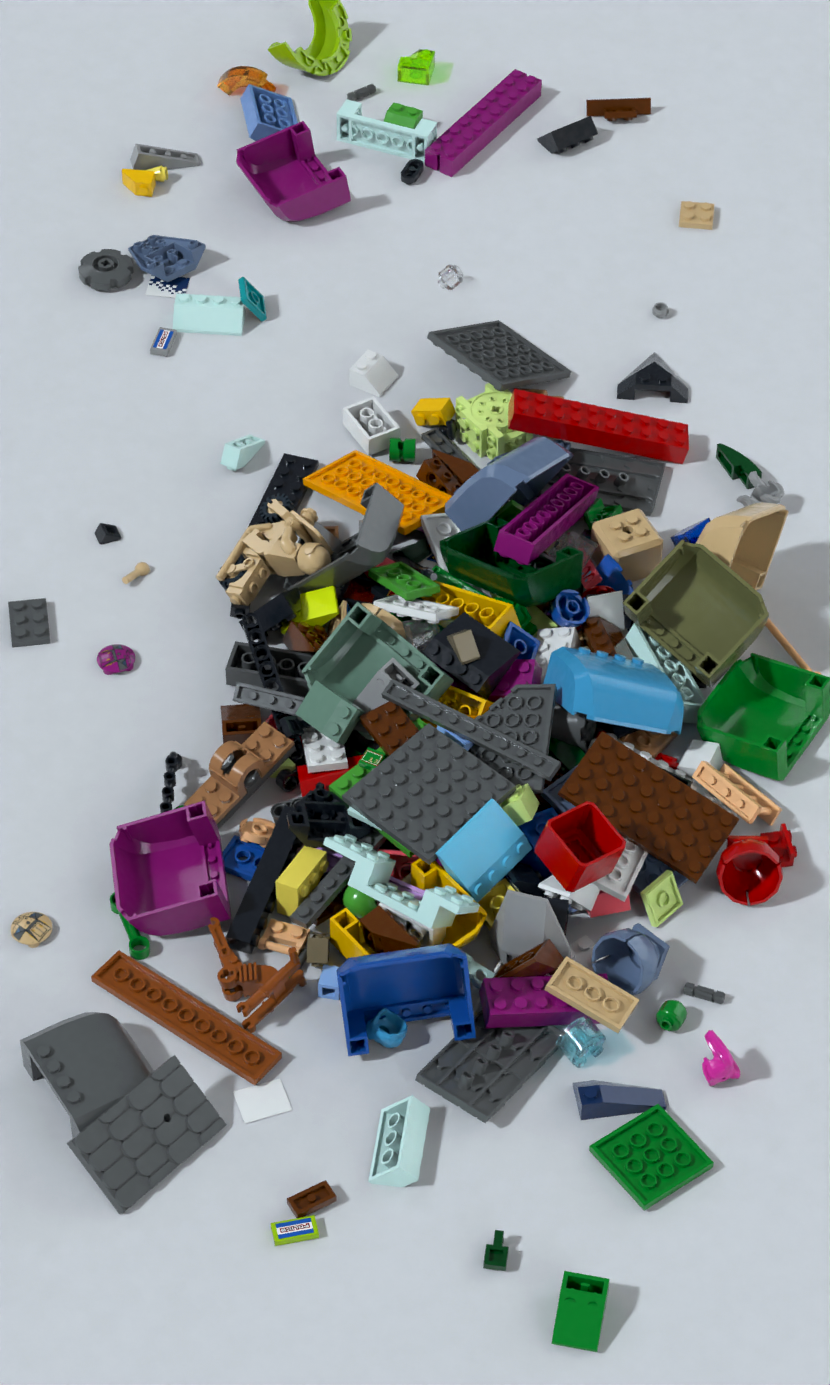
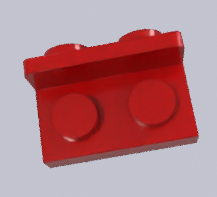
M781 824L780 831L760 833V836H768V845L777 852L782 867L793 866L794 858L797 857V850L795 845L792 846V834L790 830H787L786 824Z

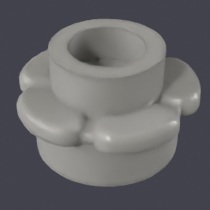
M662 302L656 303L652 309L653 315L657 318H663L666 314H669L668 306Z

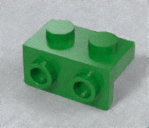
M597 498L584 513V520L588 524L589 530H592L594 522L621 514L623 511L621 504L604 507L602 499Z

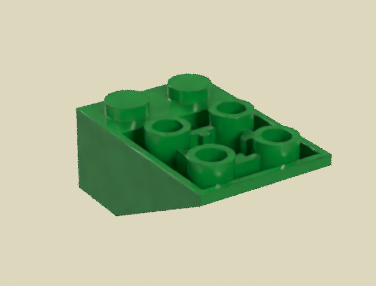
M564 1271L552 1344L597 1352L610 1279Z

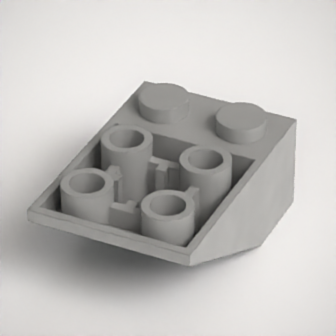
M392 658L375 674L353 704L365 712H369L389 702L382 698L381 693L392 679L420 693L422 689L420 683L400 663Z

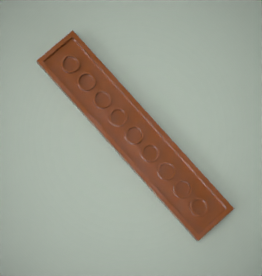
M120 950L91 976L93 983L253 1085H256L282 1059L280 1051Z

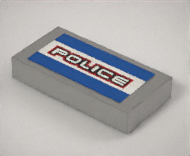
M160 327L150 348V354L167 357L177 335V330Z

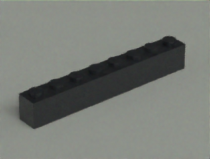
M284 805L226 935L227 944L231 949L252 954L254 947L258 946L261 931L266 929L268 915L273 912L275 907V881L296 857L298 847L301 848L303 844L288 827L287 813L290 810L293 811L294 807Z

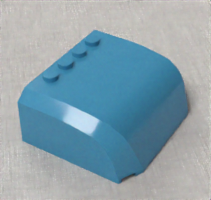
M561 647L551 653L543 684H556V702L572 715L579 712L586 714V719L662 734H671V732H675L678 735L681 734L684 711L682 695L670 678L654 665L645 663L644 660L635 657L629 660L620 654L609 656L607 652L597 650V653L590 652V649L579 647V650Z

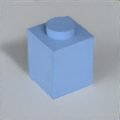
M323 965L318 983V997L333 1000L340 999L336 972L339 968L338 966Z

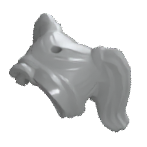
M753 471L748 476L750 482L755 487L751 496L743 495L737 498V502L742 503L744 507L761 502L778 504L781 497L784 496V489L779 483L768 481L770 486H767L757 475L756 471Z

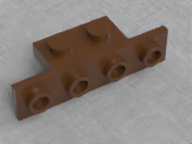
M651 97L586 100V116H603L607 121H616L617 118L629 121L637 118V115L651 114Z

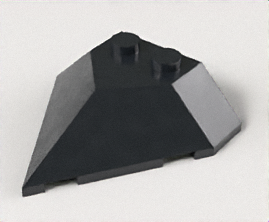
M655 352L624 378L617 387V399L634 400L635 389L670 391V402L688 403V388Z
M320 781L316 784V788L313 791L310 790L296 804V808L293 811L290 810L287 813L289 829L306 847L328 848L323 845L326 837L350 834L357 838L356 841L370 833V825L348 815L347 809L350 806L335 793L324 789L325 785Z

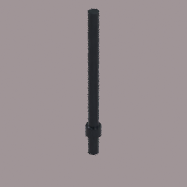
M398 552L392 554L395 560L402 561L432 581L437 579V574L431 568L423 567Z

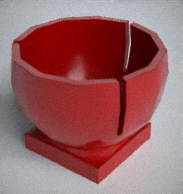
M728 836L726 849L721 853L716 874L721 891L733 902L748 906L746 891L748 892L750 906L764 903L778 892L783 879V869L777 852L768 845V836Z

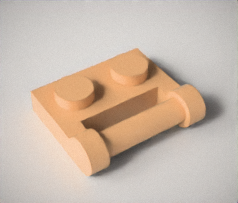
M271 919L259 940L258 949H269L289 955L288 949L295 947L299 956L307 942L310 929L307 930L297 925Z

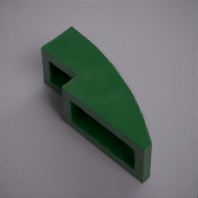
M717 444L716 458L731 479L739 478L747 489L754 488L748 476L750 472L756 471L757 475L761 478L762 472L740 452L724 444Z

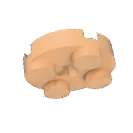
M253 818V821L247 822L248 819L242 820L239 827L240 840L256 843L266 848L275 828V823L262 818Z

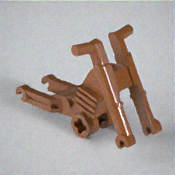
M212 917L210 918L211 924L208 925V928L214 939L213 943L223 967L218 972L217 977L222 987L224 998L228 1001H237L242 997V994L244 997H247V995L251 996L248 1000L240 1002L236 1006L238 1013L242 1012L244 1017H247L262 1002V1005L242 1022L243 1029L248 1027V1031L253 1033L256 1030V1025L270 1012L272 1013L274 1008L297 985L304 987L307 984L303 970H298L301 967L297 949L295 947L288 949L290 961L279 971L272 966L257 965L256 962H253L254 964L248 963V965L242 964L228 946L221 930L219 919ZM234 988L235 992L230 993L229 989Z

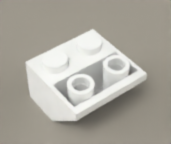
M554 875L538 885L540 889L545 891V896L569 900L570 907L578 911L583 909L591 911L600 892V889L593 883L575 892H568Z

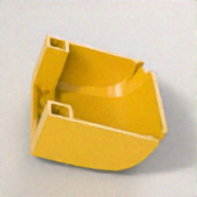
M419 858L411 864V885L422 890L451 886L457 890L458 894L470 896L436 861L428 865ZM479 906L476 913L456 914L452 926L446 927V937L441 944L450 943L461 949L476 939L487 917V912ZM344 908L330 918V942L346 959L376 954L365 943L359 920L347 908Z

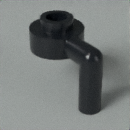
M454 419L447 421L446 425H438L443 435L448 436L450 440H455L457 426Z

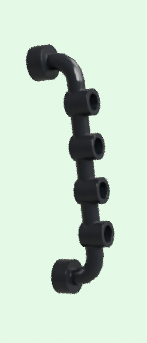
M174 751L165 760L167 772L164 773L165 787L162 789L163 802L160 804V813L172 810L171 803L174 801L173 787L176 786L175 772L182 767V757Z

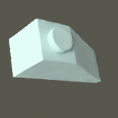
M247 435L225 443L220 464L227 466V469L233 471L245 467L265 444V440L253 435Z

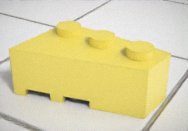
M304 845L275 881L277 913L290 917L319 884L329 865L326 851Z

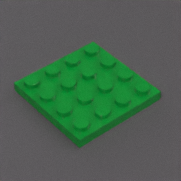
M659 1104L589 1146V1151L644 1211L713 1168L714 1164Z

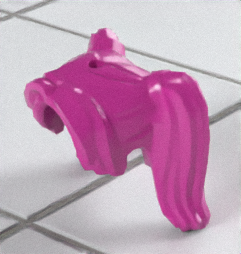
M709 1030L704 1037L714 1058L709 1060L705 1057L702 1063V1070L708 1085L715 1086L717 1083L724 1082L729 1078L738 1079L740 1077V1070L731 1053L713 1030Z

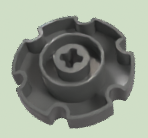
M101 249L100 252L93 251L85 255L80 261L81 266H78L79 278L82 283L91 285L92 289L102 291L126 285L132 279L131 274L134 272L131 258L128 255H121V251L114 249Z

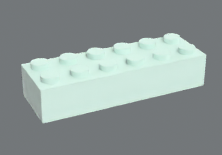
M634 623L625 637L633 657L654 665L670 678L682 695L684 703L683 722L697 724L698 710L706 699L690 671Z

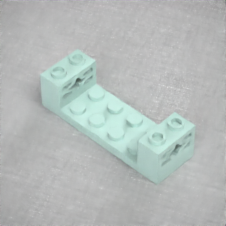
M346 99L336 114L338 141L408 159H419L423 163H425V149L437 139V122L422 118L415 129L362 116V103Z

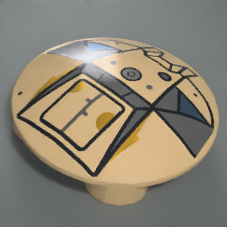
M40 912L23 913L15 918L11 924V936L19 943L26 944L31 948L38 947L41 942L50 936L53 930L51 920Z

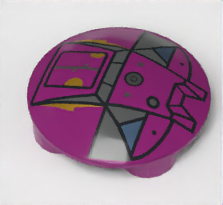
M121 644L109 645L103 648L97 655V663L106 675L131 671L135 662L133 650Z

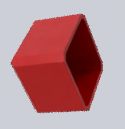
M586 801L549 819L535 845L534 852L566 891L575 892L612 873L626 847V841L595 803Z

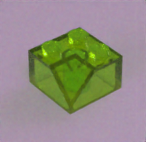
M419 49L409 57H400L398 63V82L429 85L435 68V51Z

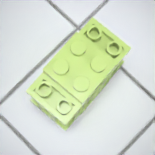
M490 383L485 384V392L468 400L463 396L456 398L455 421L457 428L460 430L459 436L462 442H465L481 458L487 455L490 460H493L494 457L516 449L533 439V434L508 429V407L512 393L508 389L502 392L498 391Z

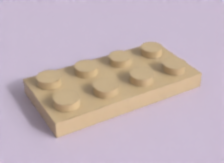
M567 956L544 989L616 1033L620 1032L639 1003L638 998Z

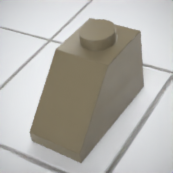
M310 933L307 938V963H311L313 967H323L324 963L328 964L330 934Z

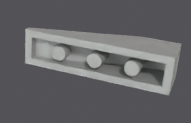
M135 144L130 158L134 170H147L161 165L167 167L168 170L195 167L201 164L198 153Z

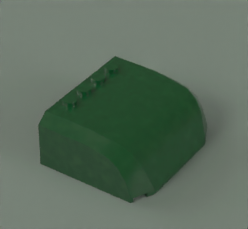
M498 517L440 540L439 543L443 560L450 575L524 607L547 603L554 600L563 590H575L581 587L583 552L567 546L556 551V562L541 569L529 565H521L516 560L502 557L498 552L493 551L499 530L509 523Z

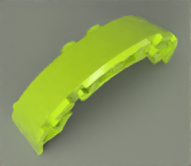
M308 0L314 20V36L309 47L305 50L299 47L292 51L287 42H275L267 50L274 58L288 67L318 76H327L340 70L349 57L351 51L349 50V44L352 41V32L347 23L348 15L340 0Z

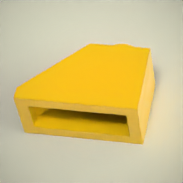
M122 169L123 184L137 196L152 197L156 185L155 171Z

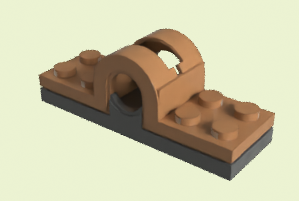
M265 721L242 745L237 741L225 742L215 751L210 760L209 772L211 776L184 803V806L205 800L219 830L296 750L294 742ZM230 756V758H229V760L227 761V763H226L225 765H223L224 762H225V760Z

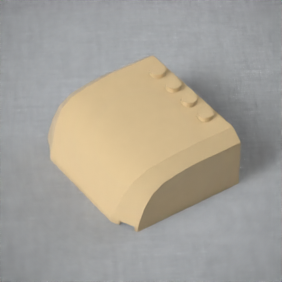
M764 502L751 504L711 520L704 527L696 543L704 545L755 590H759L765 581L789 511L785 510L786 507L781 504Z

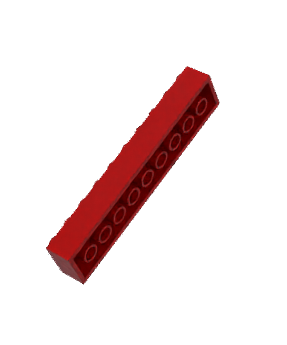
M514 389L509 402L508 429L683 464L689 450L688 424Z

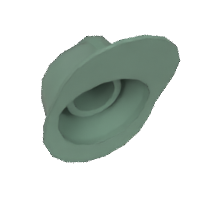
M426 537L414 544L388 553L391 554L398 551L416 563L421 562L431 554Z

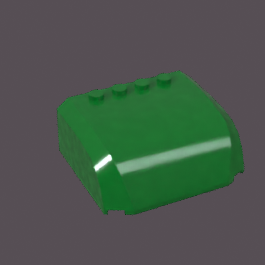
M751 653L749 658L743 661L740 659L731 666L699 708L697 730L702 741L720 744L723 761L741 769L782 781L829 718L830 677Z

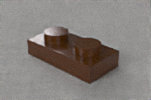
M325 1180L287 1198V1205L296 1218H301L336 1202L337 1196Z

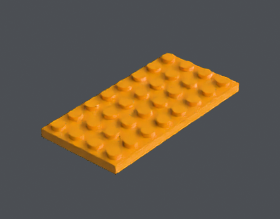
M357 450L303 478V485L365 515L366 508L360 503L364 490L375 483L380 484L404 504L403 516L398 532L403 535L409 534L422 526L421 515L445 513V504L452 497Z

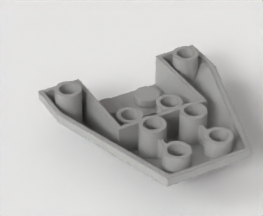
M507 890L490 929L491 946L501 962L505 964L548 939L551 940L564 959L566 956L571 959L570 945L549 900L539 896Z

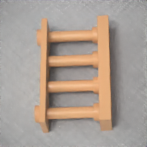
M701 761L692 776L693 779L748 824H752L756 817L759 816L772 826L782 811V808L726 763L718 771L707 761Z

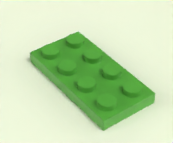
M402 561L368 570L370 578L406 601H414L419 597H430L440 592L439 584Z

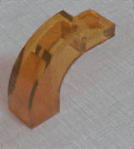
M237 66L227 70L220 77L217 87L229 96L236 89L247 87L248 84L272 92L276 91V87L266 80L267 73L250 66Z

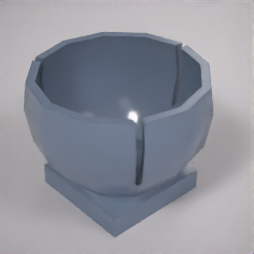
M637 923L632 929L626 928L603 935L593 947L591 962H594L592 966L596 974L607 973L609 982L631 995H636L643 992L654 980L658 979L670 946L640 923Z

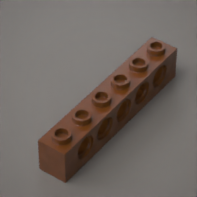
M438 457L424 460L416 475L420 481L451 496L462 486Z

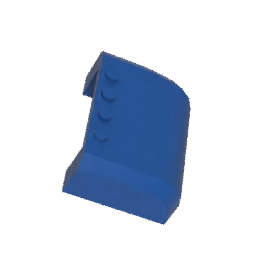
M450 943L350 957L336 970L348 1056L370 1053L366 1024L384 1008L397 1014L405 1022L450 1016L455 1041L476 1038L467 956L465 951Z

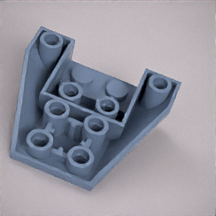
M151 235L144 241L134 243L133 246L128 248V251L142 271L163 281L170 282L197 268L206 245L197 240Z

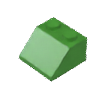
M393 102L386 112L384 122L415 129L423 118V110Z

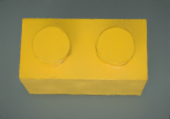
M421 398L411 410L417 426L446 425V422L452 419L456 411L450 398Z

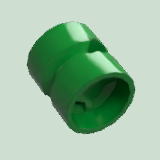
M390 438L389 461L400 462L403 459L405 462H415L416 439L406 438L402 441L400 438Z

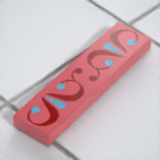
M581 546L578 549L583 552L581 583L587 590L601 582L602 577L586 550Z

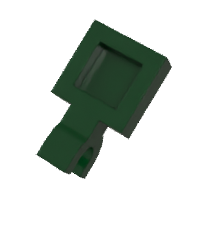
M495 1230L493 1245L486 1244L484 1269L506 1271L509 1247L503 1246L504 1231Z

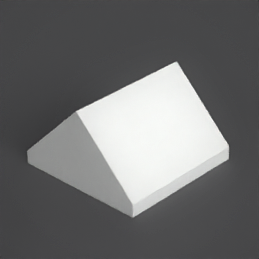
M695 739L691 740L677 768L685 772L686 776L693 779L692 776L701 761H707L719 771L723 765L720 744Z

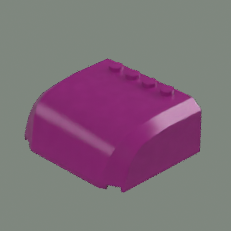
M304 121L237 149L236 163L273 213L283 221L295 222L308 219L351 201L347 176L340 167L327 171L315 155L311 131Z
M205 800L117 826L116 836L111 839L109 844L116 908L131 925L149 935L165 936L208 926L211 924L210 918L212 917L218 918L219 922L231 919L221 838L217 824Z

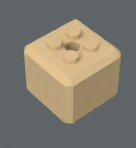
M630 510L593 523L590 556L597 566L605 555L609 554L623 569L621 574L626 581L630 579L631 582L646 578L662 561L663 539L642 510Z

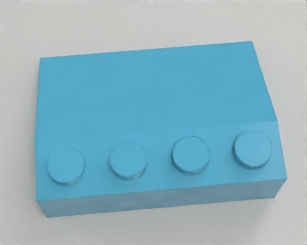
M491 798L435 854L446 872L478 903L532 847L519 827L500 805Z

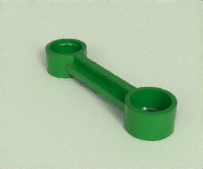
M114 892L110 896V907L114 913L119 914L130 940V956L136 960H143L150 954L149 940L141 936L139 930L131 925L118 911L116 904H114L116 902ZM143 945L146 947L145 949L140 951L133 949L135 946Z

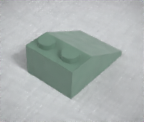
M315 680L295 714L334 742L344 745L360 720L359 717L365 711Z

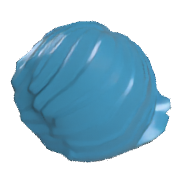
M384 1008L367 1022V1037L369 1040L374 1039L375 1042L380 1043L386 1048H396L406 1037L408 1026L400 1016Z

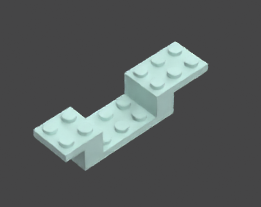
M335 835L334 837H326L323 845L356 862L347 885L431 929L451 927L456 914L478 912L480 904L474 902V898L465 894H458L457 890L451 886L426 889L420 901L414 898V894L398 890L397 885L389 883L396 861L389 858L390 855L383 851L377 852L373 849L372 845L356 841L357 838L353 835Z

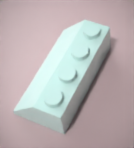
M176 293L173 329L177 330V332L242 336L246 306L241 302V297Z
M413 1095L381 1109L368 1181L371 1184L405 1187L418 1181L430 1108Z

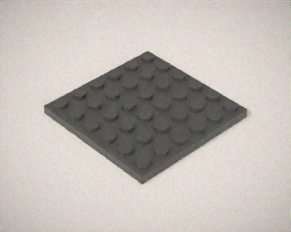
M499 320L431 331L427 336V339L433 342V345L443 349L447 355L457 359L458 363L464 364L471 372L479 375L482 380L489 382L498 391L569 378L572 372Z
M428 723L342 795V800L430 865L438 858L435 853L491 798L500 805L516 791V785Z

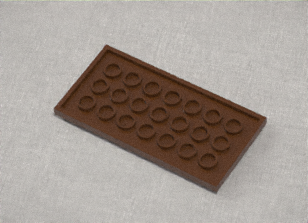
M603 731L558 793L560 797L574 806H578L586 801L595 803L622 837L695 884L739 821V818Z

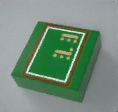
M368 747L358 763L360 767L372 771L387 757L385 753Z

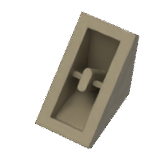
M463 630L447 636L462 665L480 659L471 630Z

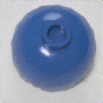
M571 589L563 590L552 601L551 617L558 626L577 628L589 617V604L585 597L582 599L578 595L579 592Z

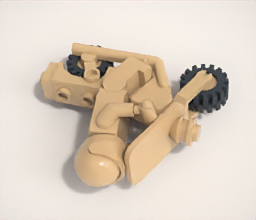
M277 493V496L271 495V499L268 497L266 499L267 502L262 503L263 506L260 507L259 514L265 524L251 525L245 530L216 575L217 580H219V583L225 589L233 604L249 606L270 574H277L283 577L311 575L331 563L333 551L320 532L314 528L315 522L318 520L315 510L303 508L301 514H297L290 498L280 493ZM297 536L305 541L304 545L295 543L298 540ZM241 554L243 555L245 560L242 558L239 560Z

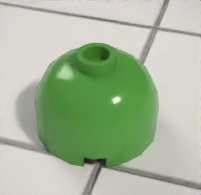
M349 885L343 892V905L359 919L377 907V902L374 898Z

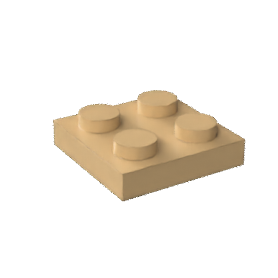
M681 201L679 227L712 230L715 204Z

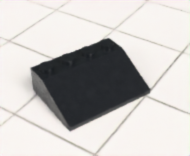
M464 612L434 636L422 653L487 700L521 651ZM463 630H471L480 659L462 665L447 636Z

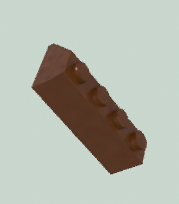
M599 616L589 617L581 624L582 638L585 645L590 648V652L597 653V650L607 652L609 656L620 654L625 656L626 659L632 660L633 655L619 627Z

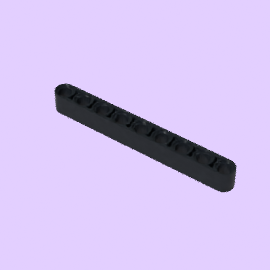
M246 613L242 618V624L262 686L267 689L276 688V691L284 692L260 619L256 613ZM266 672H272L269 675H264ZM271 710L277 730L284 734L279 720L292 715ZM292 737L294 738L293 742L296 750L289 756V759L295 763L297 769V766L304 765L306 760L300 738ZM294 755H300L297 759L292 758Z

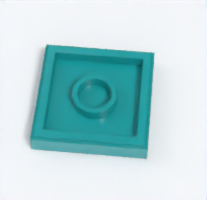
M241 277L238 279L241 302L263 322L267 319L264 296L245 277Z

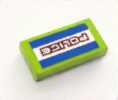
M315 1215L271 1223L275 1246L319 1238Z

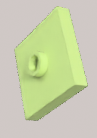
M666 870L640 892L651 926L658 927L683 905L673 872L670 870Z

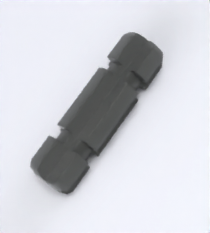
M370 84L367 87L352 91L347 94V99L356 101L368 96L369 93L373 94L376 92V86Z
M689 982L685 984V995L692 996L693 994L696 998L710 1002L714 1000V1003L723 1004L724 992L718 990L714 992V989L700 985L696 987L695 984Z

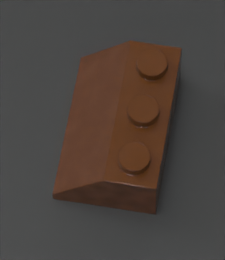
M548 939L503 964L493 978L544 976L548 973L553 975L564 958L551 940Z

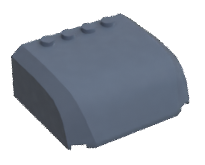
M535 437L487 465L469 478L454 492V495L445 504V513L460 531H464L491 519L508 500L512 499L522 506L528 505L574 455L548 438Z

